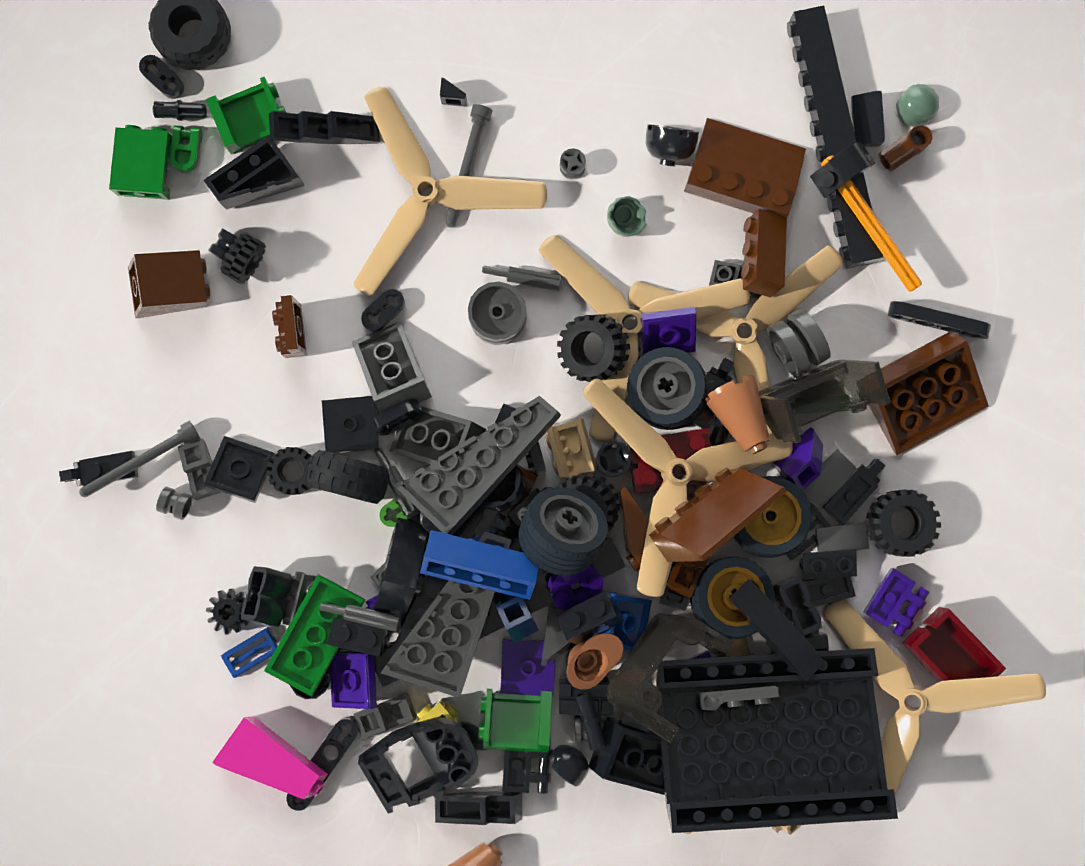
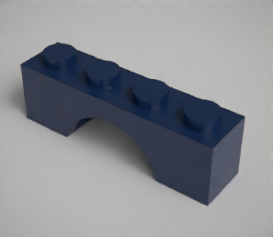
M480 534V535H478V536H476V537H474V538H472V539L475 540V541H478L479 538L482 536V534ZM500 592L494 593L493 599L497 606V611L514 643L539 631L524 598Z

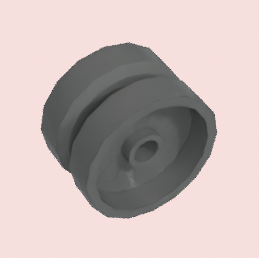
M500 281L490 282L479 287L471 296L468 305V318L473 331L484 342L493 345L507 344L515 340L524 330L527 320L526 305L521 293L512 285ZM499 309L500 313L502 312L501 316L495 317L494 310Z
M802 308L787 316V323L779 320L767 328V336L774 352L786 370L796 378L810 370V362L819 365L831 357L830 348L823 332L812 316Z

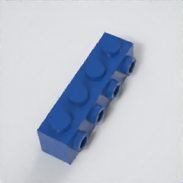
M431 530L420 573L530 600L536 584L539 567L532 563L524 552Z

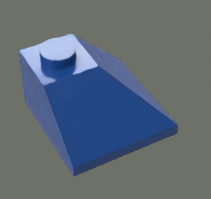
M606 591L614 596L624 621L601 633H611L617 636L623 644V651L642 653L652 600Z

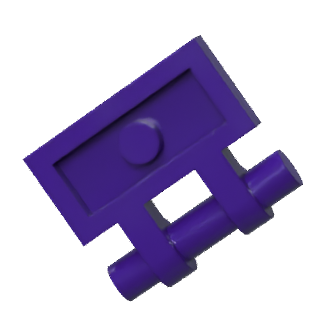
M890 568L863 613L887 628L895 620L898 624L894 628L893 633L902 637L906 630H910L914 622L912 620L919 609L923 610L926 605L925 600L930 592L920 587L916 595L913 594L911 590L916 582L896 569ZM907 600L910 604L902 615L898 611L904 601Z

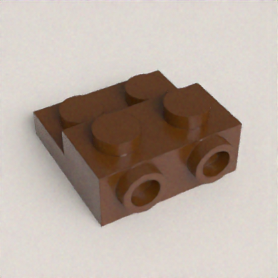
M292 295L281 296V302H275L276 310L272 311L273 323L275 326H278L279 336H275L276 350L281 352V355L285 358L307 356L301 303Z

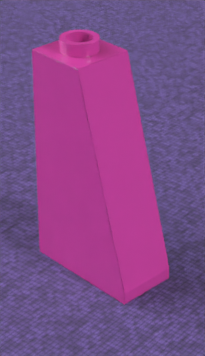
M254 716L242 719L212 762L218 767L301 799L312 796L316 797L324 788L325 782L323 780L328 775Z

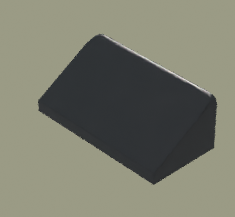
M872 91L851 96L853 130L856 143L862 142L864 147L881 146L885 141L882 91Z

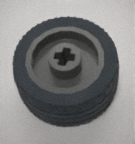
M662 347L644 354L633 365L627 382V395L633 410L647 424L663 430L680 429L695 421L705 409V398H708L709 394L708 379L701 364L692 355L677 348ZM670 386L672 390L666 393L665 388Z
M552 487L537 494L529 504L521 521L519 542L527 558L540 569L542 568L544 571L555 575H576L586 570L595 561L605 543L608 524L604 512L586 494L567 487Z

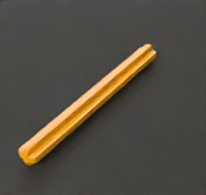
M832 155L826 158L821 163V166H824L826 163H828L829 160L834 156ZM849 181L840 187L838 191L906 289L911 292L920 287L922 281L853 182Z

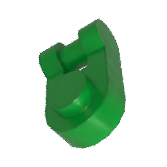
M173 126L169 157L172 166L179 172L189 173L197 167L200 143L203 136L202 128L192 127L191 129H184L183 126ZM184 139L190 140L189 145H182V141Z

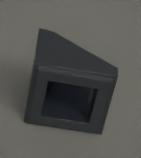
M441 77V104L466 107V93Z

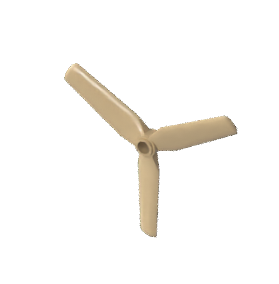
M378 87L369 91L364 96L398 172L413 187V195L397 210L354 281V287L359 292L365 295L374 294L424 224L429 207L436 203L455 210L544 208L547 201V188L543 182L469 176H453L435 181L431 177L430 164L426 154L388 88ZM424 188H433L429 196H421Z
M552 235L547 238L539 248L541 255L597 314L612 317L616 320L615 323H620L622 326L629 317H634L638 320L636 328L632 330L623 328L621 330L622 333L628 334L629 338L625 339V343L630 344V350H626L625 353L629 355L628 361H623L625 367L617 371V375L601 380L624 402L627 395L629 373L639 356L638 335L642 332L641 314L695 307L697 321L748 304L750 301V291L743 290V279L740 278L657 298L639 310H633L629 308L622 292L558 235ZM594 408L589 435L598 441H612L616 430Z
M830 245L824 247L786 276L785 286L771 298L763 295L755 301L746 318L737 319L728 311H724L696 321V331L710 337H731L736 343L733 358L737 383H742L741 377L746 375H753L755 377L769 434L776 433L768 370L766 357L756 337L758 332L766 330L770 325L786 318L843 266L841 255ZM636 281L629 291L628 302L631 305L642 308L654 299L677 293ZM747 325L751 329L750 337L741 338L738 336L737 327Z
M600 379L592 380L583 390V396L645 463L661 472L664 480L653 498L636 587L644 595L660 597L664 594L672 562H667L649 534L656 529L655 524L665 517L670 518L676 513L675 508L687 500L686 484L689 481L716 480L715 475L725 468H729V470L737 468L749 470L790 457L793 450L791 437L787 431L769 434L770 441L766 443L767 448L756 454H752L751 451L745 452L739 443L735 441L702 448L684 460L676 458L666 440ZM673 467H678L681 470V480L673 476Z
M846 599L829 603L824 609V616L850 649L875 648L878 676L874 677L873 680L881 689L899 700L900 707L888 720L881 740L882 752L886 757L885 774L888 790L894 789L895 794L919 739L920 715L925 710L949 714L1041 700L1046 696L1044 679L1037 673L940 681L925 689H921L915 686L905 663ZM909 695L917 696L921 701V705L919 707L910 706L907 703L906 697Z

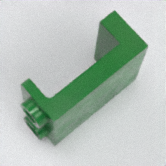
M265 76L260 78V84L221 100H218L215 95L205 99L224 146L230 154L253 146L270 135L269 113L272 111L286 112L284 106L279 107L276 98L280 96L273 82L268 83Z
M125 125V128L115 127L109 190L117 196L169 200L170 189L166 186L172 135L167 129L151 127V130H146L136 125Z
M487 689V697L481 696L480 713H485V723H479L478 740H483V748L549 752L552 692L541 691V696L500 694L493 693V689Z

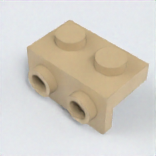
M584 419L551 426L547 431L548 434H546V442L549 449H552L555 459L553 460V468L560 479L597 470Z

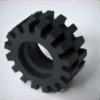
M246 232L240 234L239 238L234 240V244L230 245V250L225 253L224 256L226 258L222 260L221 264L223 265L220 267L222 274L239 284H244L245 281L250 279V275L255 273L254 270L259 267V262L262 261V255L265 253L266 248L265 243Z
M286 447V449H280L276 455L273 454L271 456L272 460L267 464L269 471L266 472L267 476L270 477L268 481L274 486V489L287 495H300L304 491L311 489L306 479L307 469L312 457L311 454L297 447ZM289 461H297L302 466V475L296 481H288L283 475V467Z

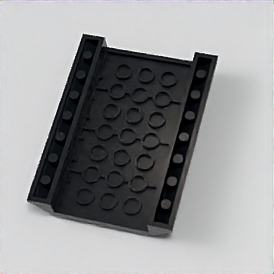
M875 648L817 651L825 662L806 682L777 654L657 661L656 697L665 801L671 833L898 819L894 789L888 790L873 686V678L878 676ZM763 686L778 687L779 697L771 698L772 703L755 705V700L752 699L744 700V706L728 707L727 702H724L717 710H701L699 693Z

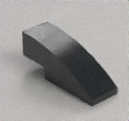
M502 791L445 793V795L435 799V823L487 825L489 823L516 824L522 820V793Z

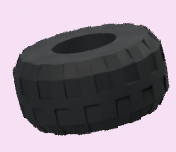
M158 0L150 13V20L148 22L150 38L158 52L175 67L177 66L184 70L204 69L216 63L227 51L231 40V25L224 8L217 0ZM190 20L202 21L201 27L196 34L191 37H179L180 28Z
M318 450L312 455L306 474L309 487L373 504H378L384 499L390 477L386 467L323 450Z

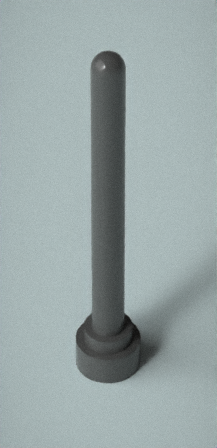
M473 104L470 116L472 117L473 125L459 176L470 175L482 128L490 121L493 112L487 106ZM449 208L446 225L449 228H453L456 225L460 210Z
M190 420L180 425L181 428L177 430V434L82 487L79 490L80 496L88 497L183 442L186 444L199 440L198 432Z

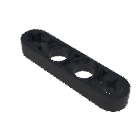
M899 301L890 302L888 316L894 319L947 332L952 331L955 334L977 339H988L991 324Z
M344 717L335 724L311 759L313 763L328 774L323 782H326L358 736V725L356 720L351 717ZM350 724L352 726L350 731L353 735L347 734L341 743L331 738L333 735L336 739L343 731L340 725L346 726ZM333 745L337 748L338 756L336 759L329 760L325 757L324 748L326 746ZM287 794L286 801L291 809L301 811L309 806L314 796L304 799L306 802L300 801L298 804L294 801L296 796Z

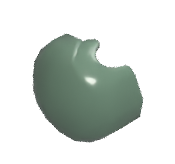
M925 84L912 85L898 99L896 104L897 114L903 123L909 126L926 125L938 112L939 96L933 88Z
M631 196L616 198L608 207L607 223L614 233L623 237L638 235L647 225L645 222L646 209L636 198Z

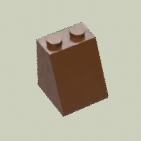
M200 250L134 254L127 267L135 318L203 308L208 302L207 300L210 299L209 284H205L203 275L206 274V261L204 258H201Z

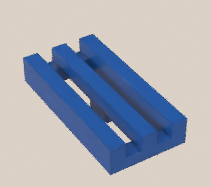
M269 627L220 655L233 678L273 655L278 645L275 637L270 633ZM265 635L266 641L233 661L229 659V656ZM268 645L272 647V650L236 671L235 665Z

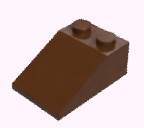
M624 487L618 490L617 493L619 496L618 501L620 504L625 548L629 554L626 560L633 570L637 572L641 566L649 520Z

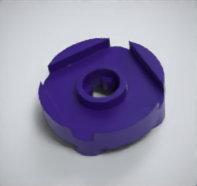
M591 564L586 570L576 575L564 576L552 573L548 582V589L554 604L566 611L602 593L604 581L594 564ZM580 582L581 586L572 590L570 586Z

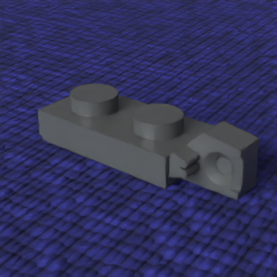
M763 686L699 693L701 710H717L724 702H727L728 707L744 706V700L752 699L755 700V705L772 703L771 698L779 697L776 686Z

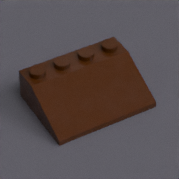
M707 118L684 192L753 214L758 209L788 217L796 193L806 148Z
M952 331L859 380L865 399L896 455L907 451L989 406L968 341Z
M725 468L715 475L716 480L713 483L700 487L695 492L696 497L690 502L686 500L675 508L676 513L670 518L665 517L655 524L656 529L649 536L667 562L705 561L781 497L786 490L784 487L742 468L731 470Z

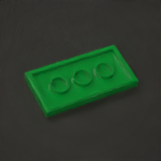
M318 574L264 672L312 697L339 647L327 645L333 617L344 619L343 615L321 611L320 604L328 603L345 608L349 605L362 607L366 599Z

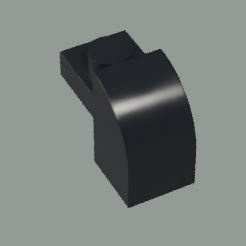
M857 142L831 158L828 163L810 175V178L823 197L826 198L847 182L860 176L875 165L876 162L862 142Z

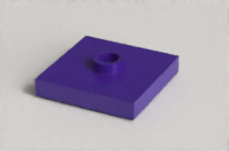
M695 307L641 314L643 356L649 351L662 347L677 348L687 353L696 352Z
M503 639L500 694L541 695V691H549L554 696L555 660L547 666L541 665L543 640H520L514 643L512 639Z
M337 652L330 664L332 707L377 708L374 655Z

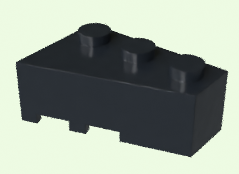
M270 135L204 179L208 188L225 209L305 186L275 142L270 140Z
M397 518L385 561L383 577L379 585V594L373 610L401 616L405 620L414 594H420L423 579L418 577L423 563V552L426 551L429 536H427L428 532L422 527L421 523Z

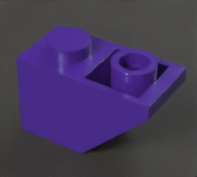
M812 427L807 429L792 443L793 450L790 457L772 462L782 478L791 481L802 491L821 475L823 443Z

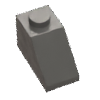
M549 606L541 661L543 666H547L575 645L566 640L556 616L565 610L555 606Z

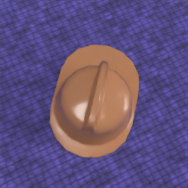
M601 633L593 636L587 642H582L572 648L568 656L567 677L573 687L581 690L596 686L621 659L623 654L621 640L611 633Z

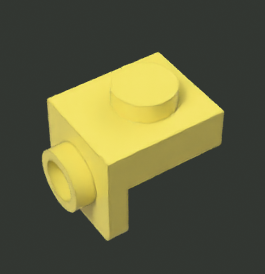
M440 699L433 707L427 704L417 713L419 719L416 723L427 719L439 718L442 714L446 719L457 723L459 718L456 715L459 712L451 702L447 701L445 703Z

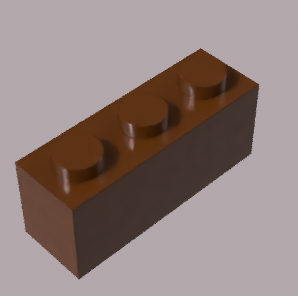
M758 209L751 217L746 219L743 227L745 243L742 249L744 266L741 272L743 290L771 298L785 286L787 217Z

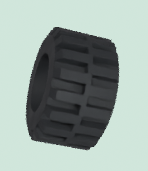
M601 314L584 315L574 318V321L568 322L565 325L567 330L561 331L559 336L563 337L562 341H557V347H561V352H557L558 358H563L564 361L560 363L563 369L569 368L567 374L571 377L577 376L576 380L591 382L594 379L606 380L617 375V371L625 367L623 361H628L629 355L625 354L626 350H630V344L625 343V339L629 337L627 333L621 332L624 327L620 323L616 324L614 318ZM592 332L601 338L604 345L603 356L597 364L588 360L584 353V341Z
M579 473L576 476H571L558 486L577 490L594 500L606 516L608 532L613 528L614 523L619 517L617 512L620 510V504L616 503L619 496L618 493H612L611 490L614 486L611 483L608 486L604 483L606 480L604 477L601 476L597 479L594 473H589L588 475Z
M895 490L886 492L885 495H880L876 498L878 501L871 504L869 508L872 511L867 513L866 519H870L869 524H866L867 530L871 531V534L868 535L870 540L875 541V546L878 549H883L884 553L889 555L914 557L916 554L921 555L925 553L926 548H931L934 545L932 540L938 539L940 535L936 532V528H941V522L936 521V517H939L940 513L933 510V507L936 506L934 502L927 501L928 496L923 493L918 494L915 490ZM900 507L908 509L915 520L914 530L906 539L898 538L891 528L892 515Z

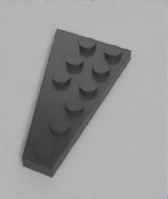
M538 396L513 411L509 418L499 424H492L487 427L488 430L478 437L473 436L438 457L437 462L425 469L423 467L414 472V476L404 482L401 480L394 484V486L441 532L453 535L561 417V414L541 396Z
M485 531L477 542L509 549L512 540ZM448 580L382 669L381 673L460 698L495 591Z

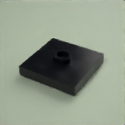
M372 396L321 400L325 451L338 453L379 448V436L373 423V419L377 416L376 404Z
M224 436L204 485L205 487L256 503L267 476L266 471H269L267 464L271 462V456L275 453Z

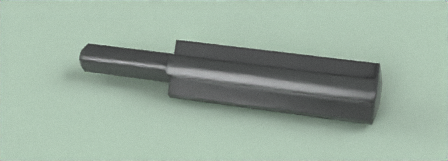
M485 265L482 267V273L506 277L507 282L559 291L561 287V275L509 266V270Z
M381 448L376 449L375 454L381 465L387 468L390 475L388 484L407 518L417 516L421 511L394 486V484L401 480L404 482L395 466H391Z
M328 603L320 604L321 611L343 615L344 620L394 632H398L401 627V616L353 605L346 606L345 608Z

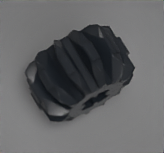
M234 588L228 589L227 594L224 590L218 591V598L211 597L209 599L214 607L206 608L207 613H213V617L208 618L207 622L212 623L216 621L214 630L220 631L223 628L225 635L230 634L232 629L236 633L240 632L241 625L247 626L250 623L241 619L242 599L245 593L239 592L236 595ZM231 605L230 609H234V615L227 617L229 613L225 614V608Z

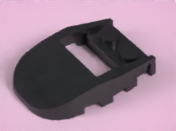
M432 718L392 731L359 755L358 765L389 814L393 812V806L407 803L411 807L420 804V800L434 796L436 799L445 795V790L454 784L459 786L467 781L478 767V754L471 738L463 727L450 719ZM413 737L434 775L407 788L386 751L393 744Z

